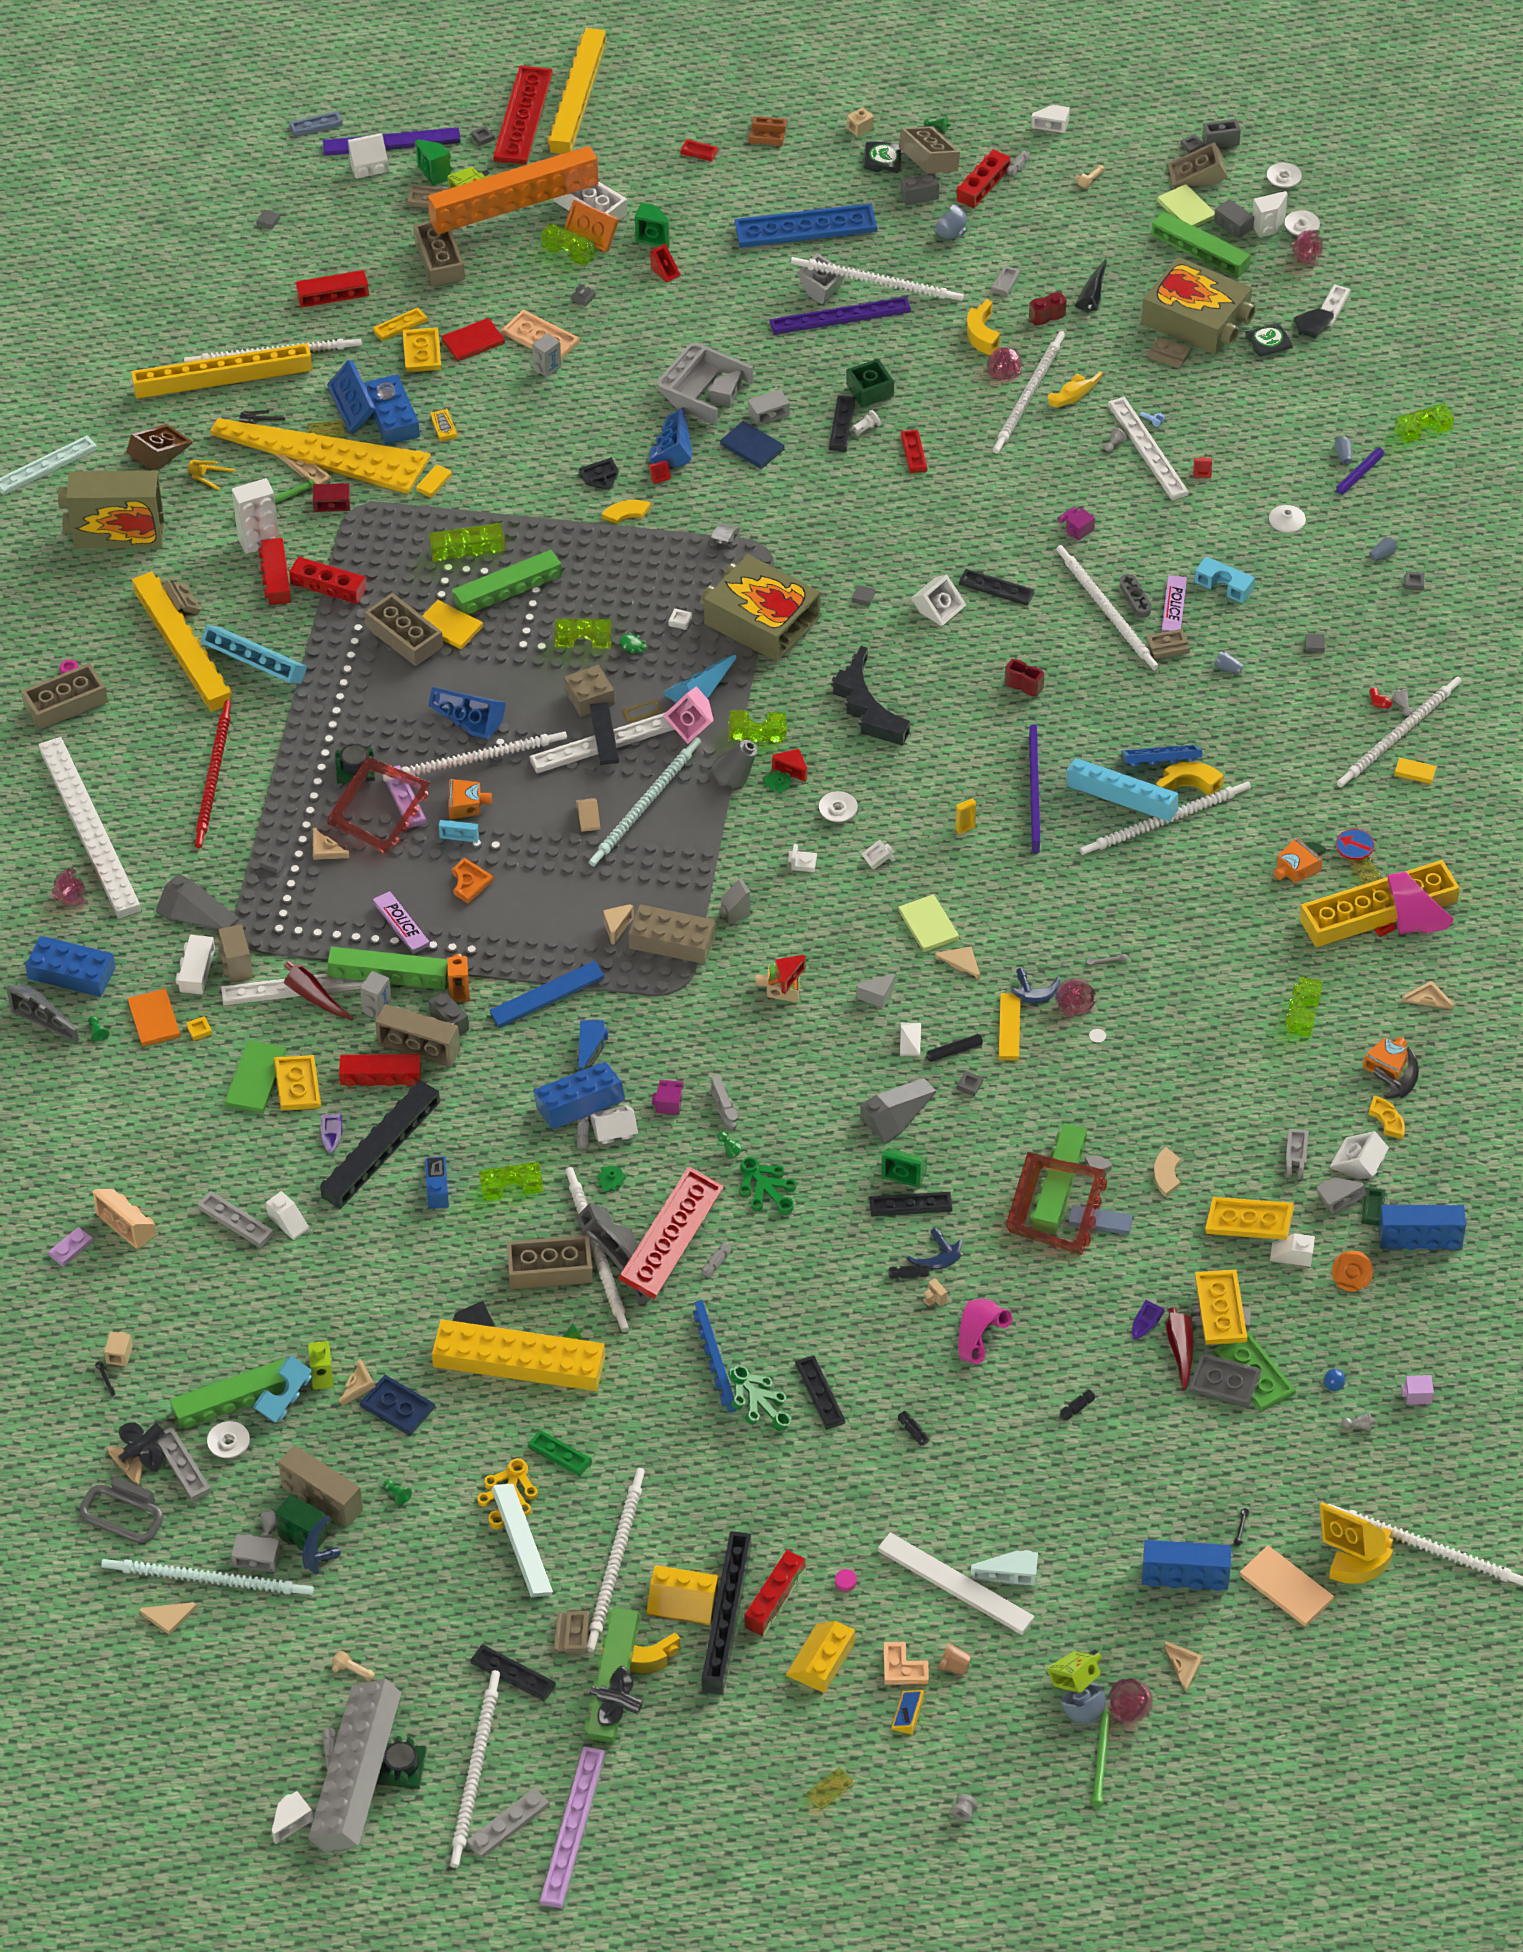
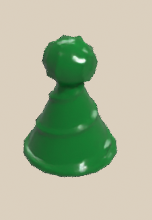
M947 116L934 121L931 119H925L924 121L925 127L934 126L943 133H946L948 127L951 126Z
M91 1016L88 1019L89 1024L92 1026L91 1040L97 1042L108 1038L109 1030L98 1024V1017Z
M725 1131L719 1132L717 1138L719 1142H724L726 1156L728 1158L738 1156L743 1149V1144L727 1138L728 1135Z
M572 1323L562 1337L583 1340L580 1333L584 1330L582 1327L577 1329L576 1325Z
M390 1479L384 1481L383 1488L392 1492L398 1506H402L409 1501L412 1495L411 1488L394 1486L393 1480Z

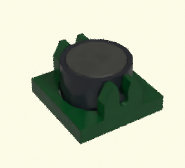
M350 744L342 750H336L337 783L375 781L374 748H365L360 744Z
M397 1736L394 1739V1743H387L376 1785L420 1789L427 1747L416 1746L410 1737H407L406 1742H403L401 1736Z

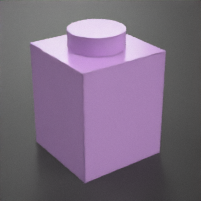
M1431 1375L1406 1376L1405 1384L1401 1385L1402 1397H1406L1407 1405L1432 1404L1434 1391Z

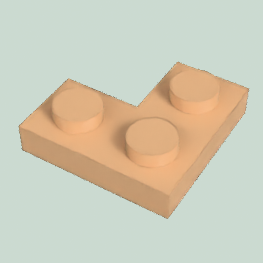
M884 1642L885 1685L929 1684L928 1661H906V1642Z

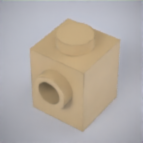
M863 107L847 115V129L855 136L859 137L873 129L874 116Z
M110 1332L104 1351L106 1364L127 1367L133 1347L131 1334Z

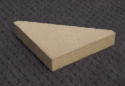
M313 828V860L349 858L348 850L342 849L338 846V843L328 836L325 837L317 831V828Z
M972 947L936 953L937 960L941 959L949 963L951 967L970 973L976 979H980Z
M1433 981L1402 996L1403 1002L1450 1010L1454 1008V1004Z
M361 1359L357 1360L358 1366L354 1374H351L345 1386L346 1390L343 1396L339 1398L342 1406L376 1387Z
M108 1446L107 1451L132 1483L139 1486L144 1465L139 1461V1456L122 1463L118 1456L124 1452L123 1448Z
M193 1602L144 1607L140 1609V1614L170 1635L197 1606Z
M1166 1641L1164 1648L1183 1689L1188 1691L1203 1660V1656Z

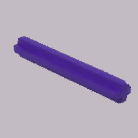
M1378 447L1336 486V492L1341 495L1346 493L1384 456V450Z

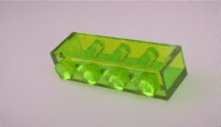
M501 523L428 533L433 562L505 551V538Z

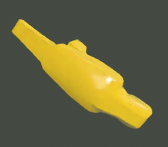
M1100 371L1092 379L1088 380L1076 374L1070 382L1063 386L1060 393H1050L1048 395V403L1055 408L1076 403L1102 378V372Z

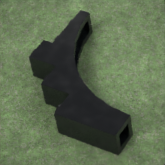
M860 646L858 652L853 654L851 665H847L845 671L840 669L838 674L833 676L831 680L833 695L846 698L847 714L860 718L861 734L903 746L910 734V721L885 709L869 692L863 676V670L868 660V647Z

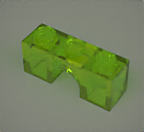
M552 223L541 232L543 249L557 254L562 248H565L571 256V261L585 267L595 257L594 241Z
M1442 403L1396 417L1394 430L1405 444L1420 439L1422 427H1430L1436 434L1452 430L1454 416L1446 404Z
M555 618V647L574 648V641L576 639L587 638L592 642V648H611L612 619Z
M730 710L727 719L728 739L775 743L785 742L787 733L786 713L767 712L765 722L756 723L749 718V711Z
M1299 977L1298 984L1294 983L1292 995L1295 998L1290 999L1288 1010L1291 1011V1014H1287L1285 1019V1026H1288L1287 1034L1311 1038L1316 1011L1308 1010L1305 1007L1312 1006L1318 1008L1323 981Z
M527 1162L520 1165H508L479 1171L483 1202L503 1199V1188L509 1184L519 1185L522 1188L523 1195L543 1193V1180L539 1162Z

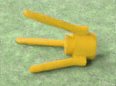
M191 460L188 465V473L192 475V479L198 480L218 491L220 490L218 486L200 476L205 475L206 469L224 472H235V469L209 466L217 465V461Z

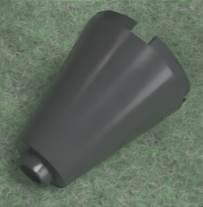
M743 740L719 756L714 761V768L712 769L716 780L723 786H732L731 789L741 788L747 782L757 754L756 745L752 741Z

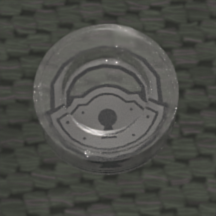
M388 382L379 384L377 387L378 397L384 400L394 397V385Z

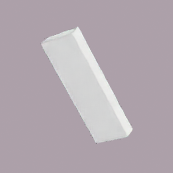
M1333 285L1321 309L1334 313L1333 320L1327 326L1332 327L1351 289Z

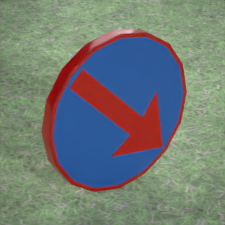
M1348 829L1337 837L1336 849L1340 855L1347 859L1362 860L1372 854L1374 840L1370 834L1363 830Z

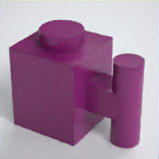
M1073 506L1057 517L1059 523L1066 521L1068 535L1076 538L1078 541L1094 531L1095 517L1083 508L1078 511Z
M659 1080L657 1093L652 1095V1105H655V1113L680 1114L682 1090L684 1088L683 1081Z

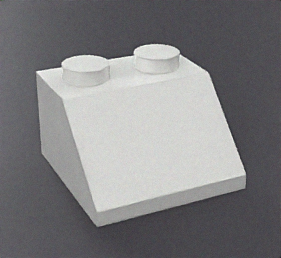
M382 133L348 140L350 165L355 179L389 172Z
M1287 191L1254 199L1252 213L1254 216L1253 228L1259 238L1276 234L1283 223L1286 214Z
M948 575L935 577L911 597L919 612L940 626H943L966 606V603Z
M628 1105L598 1111L589 1115L596 1140L602 1141V1144L614 1142V1138L619 1137L622 1140L634 1137L633 1134H638L634 1110Z
M1375 1131L1346 1137L1330 1168L1359 1180L1372 1178L1377 1173V1168L1384 1160L1389 1147Z

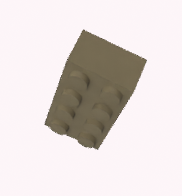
M932 126L901 128L899 148L921 167L925 173L931 175L936 174V172L950 174L951 172L958 171L960 151Z
M430 221L414 224V241L431 287L465 280L464 263L452 230L437 234Z
M393 593L364 612L366 628L415 667L443 648L442 631Z
M90 663L21 690L23 705L39 730L108 702L106 687Z
M640 904L629 931V948L705 964L716 935L715 920Z
M384 1004L375 1021L378 1046L405 1054H420L421 1059L447 1067H452L460 1051L459 1029L453 1023L440 1021L433 1017H427L414 1011H407Z
M589 1235L507 1241L510 1289L593 1283Z
M294 1445L278 1461L282 1487L287 1492L292 1491L298 1495L301 1501L309 1502L314 1508L330 1516L334 1523L342 1524L347 1528L363 1511L360 1487L298 1446Z

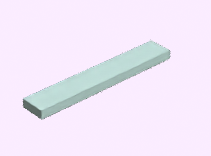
M88 435L1 477L0 492L4 496L97 450V446Z
M494 1485L492 1492L530 1596H550L553 1591L514 1485Z

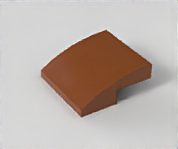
M754 116L751 123L749 143L783 146L788 119Z

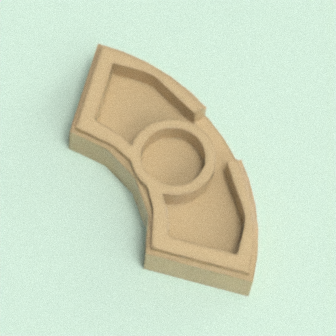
M1167 1147L1159 1153L1154 1165L1156 1186L1165 1197L1180 1187V1181L1175 1174V1169L1180 1164V1158Z

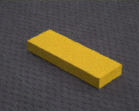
M417 307L373 327V332L383 342L403 333V330L412 329L428 320L426 315Z

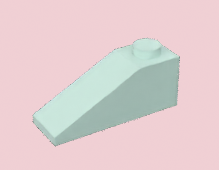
M1029 1550L1014 1551L972 1564L971 1579L1035 1586L1038 1553Z

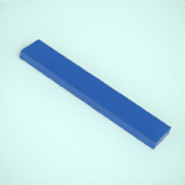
M596 961L590 962L490 1009V1014L498 1028H501L603 980L604 974Z

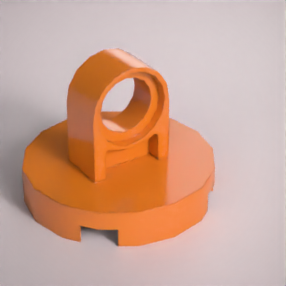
M1350 1250L1336 1257L1332 1264L1331 1274L1339 1288L1345 1291L1356 1292L1358 1289L1369 1285L1373 1276V1266L1365 1254Z

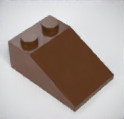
M168 424L131 434L126 453L132 456L134 460L145 465L147 469L155 470L164 467L188 448L193 441Z

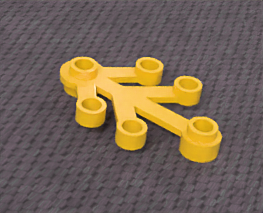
M519 1458L513 1459L508 1464L507 1470L495 1475H489L484 1479L485 1487L492 1489L498 1482L509 1478L507 1484L514 1485L522 1509H528L524 1512L525 1517L530 1515L531 1507L525 1502L516 1487L518 1480L525 1488V1497L527 1499L533 1500L538 1495L537 1488L531 1484L527 1477V1463ZM494 1481L493 1484H488L487 1482ZM492 1490L487 1493H480L477 1497L478 1504L482 1507L488 1506L491 1500L495 1499ZM529 1491L535 1492L534 1494H528ZM487 1498V1501H481V1499ZM498 1508L489 1514L488 1519L491 1528L501 1529L505 1526Z

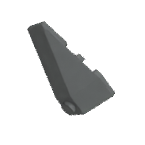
M179 873L165 885L156 908L158 914L170 921H186L189 925L196 923L204 925L207 929L217 931L221 928L234 926L239 921L236 915L205 890Z
M23 984L9 985L6 988L12 1013L74 1042L79 1040L77 1028L35 988L27 987Z
M925 1078L877 1094L860 1104V1119L886 1144L902 1134L908 1123L913 1121L919 1110L934 1096L936 1090Z

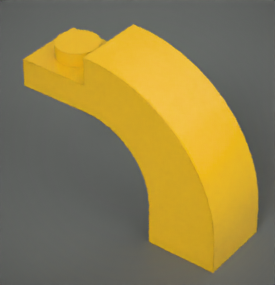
M986 299L977 309L971 307L967 316V337L977 350L992 356L1000 346V333L984 325L992 315V301Z
M1181 762L1164 769V778L1159 779L1156 786L1171 791L1182 786H1192L1200 789L1210 797V794H1214L1223 787L1224 775L1215 768L1203 763Z
M1384 1527L1382 1529L1386 1535L1387 1552L1369 1562L1337 1550L1330 1567L1329 1579L1342 1583L1359 1584L1380 1576L1388 1568L1392 1560L1393 1549L1391 1547L1393 1539L1390 1538L1391 1530Z
M674 1632L655 1645L648 1647L635 1645L629 1672L651 1673L667 1667V1657L675 1656L680 1650V1637Z

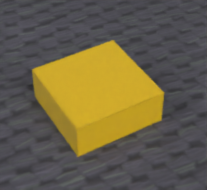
M205 1016L186 1022L193 1041L212 1035V1030Z

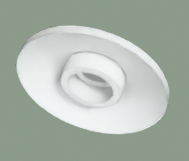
M1290 163L1274 164L1267 171L1269 182L1281 188L1297 185L1302 177L1300 169Z
M1308 211L1292 212L1285 219L1286 229L1298 236L1312 235L1318 231L1320 226L1318 217Z
M1290 505L1278 506L1269 514L1271 526L1278 531L1286 533L1300 530L1306 520L1304 513L1299 508Z
M841 791L826 794L819 803V810L822 816L833 822H844L851 819L858 809L856 799L852 795Z
M231 1421L216 1425L209 1432L207 1438L210 1451L221 1458H234L241 1455L247 1449L250 1442L248 1430L243 1425Z

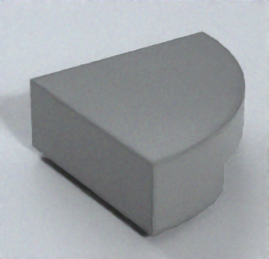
M1085 1157V1163L1093 1176L1112 1170L1111 1163L1103 1157Z

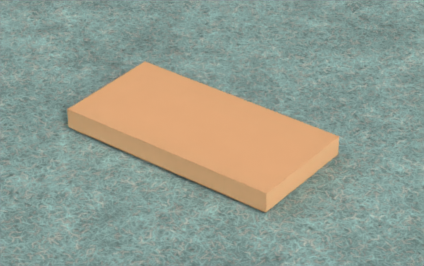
M522 310L502 329L503 335L531 349L535 341L547 333L560 341L561 360L580 342V338L525 310Z
M1266 1546L1240 1571V1577L1305 1627L1334 1600V1596L1270 1546Z

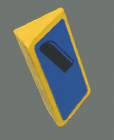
M924 1690L902 1692L891 1730L913 1735L924 1699Z

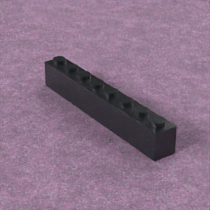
M421 1080L415 1086H412L406 1096L398 1100L396 1106L385 1114L383 1120L378 1125L372 1128L371 1133L359 1142L358 1147L347 1155L342 1164L336 1166L333 1173L322 1181L320 1185L321 1198L341 1209L440 1104L439 1091Z
M730 1531L702 1673V1693L724 1695L752 1548L750 1533Z

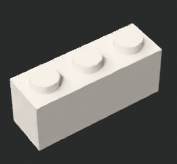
M190 935L189 941L185 942V956L180 960L181 971L176 975V984L179 985L180 992L203 995L215 951L213 937Z

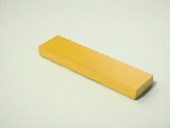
M1001 993L999 1060L1019 1061L1020 998L1012 993Z

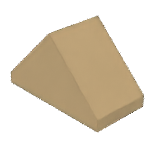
M595 798L576 800L581 832L600 830L597 800Z
M629 904L603 910L604 925L611 944H616L634 919L633 905Z

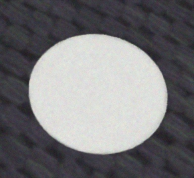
M1094 1029L1090 1032L1089 1037L1094 1042H1102L1106 1038V1033L1101 1029Z

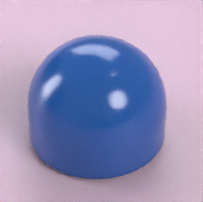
M1338 1369L1329 1370L1324 1377L1325 1387L1332 1391L1341 1390L1345 1385V1375Z

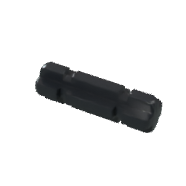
M917 1265L900 1266V1268L892 1266L889 1267L888 1274L890 1279H897L898 1276H901V1278H914L917 1275L928 1277L929 1267L928 1265H920V1267H917Z
M1090 1389L1082 1393L1083 1396L1079 1395L1068 1404V1407L1065 1406L1060 1410V1416L1064 1420H1069L1072 1414L1075 1415L1086 1407V1403L1089 1404L1095 1400L1094 1392Z
M907 1411L899 1413V1422L902 1425L905 1424V1429L914 1439L917 1438L918 1444L921 1446L927 1444L929 1436L926 1432H922L923 1429L913 1418H910L911 1415Z

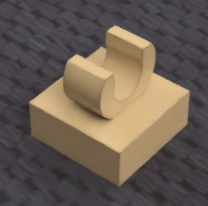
M936 1278L929 1281L928 1290L924 1292L926 1298L923 1301L928 1306L935 1302L940 1307L947 1303V1291Z

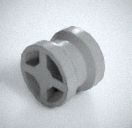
M958 1794L956 1798L957 1803L952 1806L951 1814L957 1819L970 1821L973 1816L972 1811L977 1808L978 1803L970 1795Z

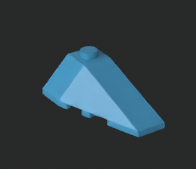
M736 655L723 658L706 667L705 670L690 676V679L675 684L663 692L664 695L677 703L686 693L697 686L703 695L708 698L736 660Z

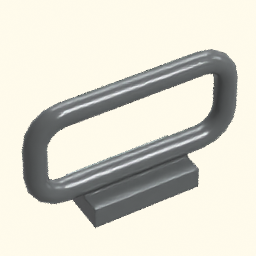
M114 1477L111 1482L112 1487L95 1485L86 1493L79 1512L82 1519L87 1523L138 1543H145L153 1539L162 1524L163 1512L154 1505L155 1497L150 1490ZM103 1493L151 1512L155 1516L154 1521L147 1533L138 1534L88 1513V1508L95 1495Z

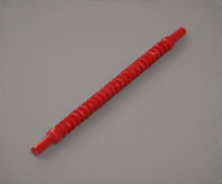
M230 700L224 702L223 711L218 719L215 742L213 743L208 775L196 825L197 835L194 845L196 848H202L204 835L208 831L216 784L218 783L227 731L231 720L229 714L232 702Z

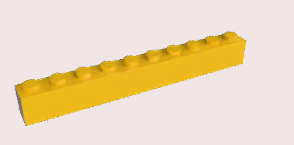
M586 28L584 35L581 34L580 46H577L576 51L577 57L574 56L573 68H570L569 79L566 80V90H563L562 101L559 102V113L555 114V124H552L551 127L552 135L548 136L547 145L550 146V153L564 154L573 149L606 44L605 30Z
M305 343L131 371L135 397L139 399L313 370L309 345Z
M152 571L133 578L134 593L209 711L213 712L223 708L226 700L231 701V689L229 686H225L224 679L221 674L217 673L214 662L209 661L206 650H202L199 639L193 636L192 628L190 625H186L183 614L178 613L167 591L162 588L160 578H156Z

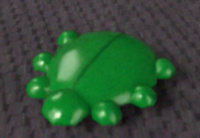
M628 632L620 638L621 649L624 651L628 650L632 654L637 651L641 654L642 650H647L645 640H640L639 635L634 636Z
M779 770L775 774L769 772L768 775L762 777L765 782L764 786H770V791L777 790L778 793H782L791 784L790 774L781 773Z
M616 1166L601 1167L600 1170L602 1172L597 1175L600 1181L597 1184L602 1186L604 1192H608L610 1189L615 1191L617 1185L620 1187L623 1185L621 1181L626 1179L627 1176Z

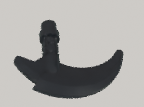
M1410 1047L1406 1048L1408 1067L1405 1074L1396 1081L1378 1067L1373 1071V1074L1379 1080L1381 1079L1390 1085V1092L1385 1094L1384 1098L1400 1096L1402 1099L1414 1088L1418 1079L1419 1067L1416 1056Z

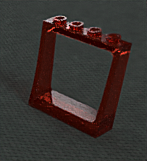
M367 756L330 813L327 824L387 854L391 846L395 848L400 840L398 837L399 833L407 830L410 824L408 822L410 816H416L420 808L417 806L419 802H424L428 797L429 792L427 790L430 782ZM371 772L384 774L419 788L418 793L386 841L378 839L342 818Z
M1027 1152L1005 1226L1011 1234L1083 1255L1085 1246L1088 1247L1091 1242L1090 1229L1096 1225V1216H1094L1096 1209H1100L1102 1205L1101 1191H1105L1107 1188L1106 1172L1102 1168ZM1043 1168L1094 1177L1078 1235L1073 1242L1024 1226L1039 1174Z

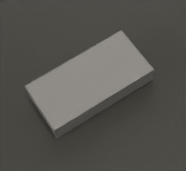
M1004 266L991 287V292L1007 297L1020 276L1021 270Z

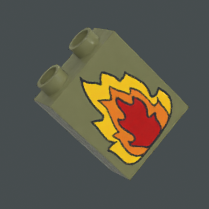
M1177 257L1143 298L1141 324L1216 355L1224 344L1231 346L1235 342L1241 323L1248 325L1252 321L1256 312V305L1251 303L1252 287Z
M158 470L69 471L68 486L58 488L59 509H68V512H63L62 516L63 533L72 534L75 549L163 548L165 518Z
M747 554L737 565L732 563L726 568L722 580L716 587L710 585L705 589L701 596L700 604L704 606V624L778 662L820 618L821 592Z

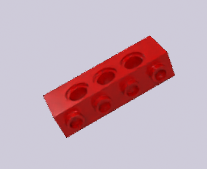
M992 149L989 154L985 155L983 161L975 166L973 172L966 176L963 183L957 186V201L975 208L1007 173L1011 156Z
M298 556L289 570L290 584L342 599L346 602L358 604L367 590L365 576Z

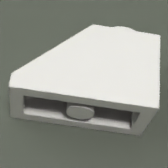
M1051 105L1033 113L1031 128L1065 133L1069 121L1070 107Z
M282 1191L266 1202L268 1217L293 1240L309 1230L308 1224L295 1203Z
M1294 1233L1289 1235L1287 1240L1272 1242L1270 1261L1311 1267L1315 1236Z
M297 1791L286 1795L278 1803L272 1828L275 1844L313 1821L311 1808Z

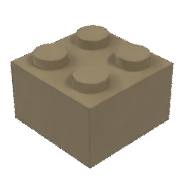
M599 665L564 676L565 693L580 717L591 714L590 704L608 702L609 707L615 705L614 689Z
M242 924L218 929L219 937L216 938L218 949H221L218 950L220 962L222 961L224 964L222 965L224 976L229 977L230 983L253 978L250 952Z

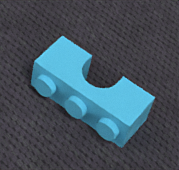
M1205 557L1195 570L1194 582L1208 589H1211L1216 583H1225L1228 585L1227 597L1244 603L1254 590L1255 577Z
M288 1355L277 1371L285 1379L286 1388L284 1392L280 1395H273L268 1390H264L253 1405V1408L273 1422L281 1421L287 1413L285 1409L290 1402L294 1403L300 1393L297 1391L301 1385L305 1386L311 1379L310 1372L312 1370L293 1356Z

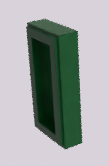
M1365 1187L1366 1196L1364 1197L1361 1224L1379 1226L1381 1206L1385 1203L1386 1190Z

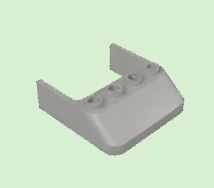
M691 343L658 379V389L676 409L679 410L683 407L686 413L717 425L718 408L697 398L721 372L728 374L741 370L742 380L752 384L753 366L699 343Z

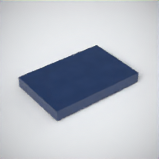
M745 421L738 424L720 440L721 446L760 469H763L785 450L784 444Z
M385 1374L376 1384V1387L360 1402V1407L411 1436L435 1409V1403Z

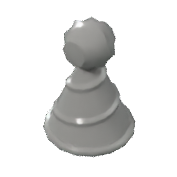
M1112 429L1110 443L1108 442L1104 445L1106 452H1111L1116 444L1126 441L1127 436L1121 429Z
M1407 689L1397 690L1391 699L1404 708L1403 713L1409 717L1414 712L1412 707L1408 705L1409 691Z
M1370 1412L1354 1420L1346 1417L1342 1419L1341 1424L1345 1429L1354 1426L1371 1432V1424H1376V1420H1371Z
M263 1512L261 1518L264 1532L260 1537H271L270 1533L277 1525L275 1512Z

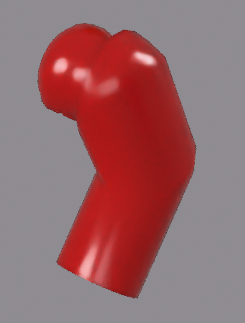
M1377 688L1369 690L1372 704L1375 707L1382 709L1391 708L1392 700L1386 696L1379 695Z

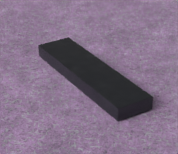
M838 395L829 450L847 452L856 397Z
M965 569L959 580V585L1027 606L1035 593V589L969 569Z
M609 703L590 704L600 765L619 763Z
M951 1191L869 1196L871 1217L952 1212Z
M815 1355L795 1361V1366L825 1429L828 1430L845 1424V1418Z
M481 1644L470 1659V1663L490 1674L492 1671L500 1672L499 1679L544 1702L556 1686L555 1681Z

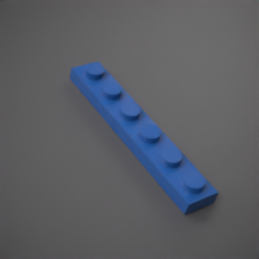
M703 1300L696 1301V1310L692 1311L695 1323L699 1322L701 1326L698 1327L700 1339H705L706 1342L703 1344L705 1354L711 1357V1360L708 1362L711 1373L715 1372L717 1376L714 1377L716 1389H721L722 1394H719L722 1407L726 1406L728 1413L735 1412L736 1408L731 1404L734 1396Z

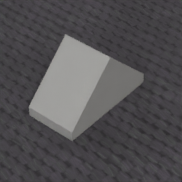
M894 974L856 984L857 998L884 1008L895 988Z

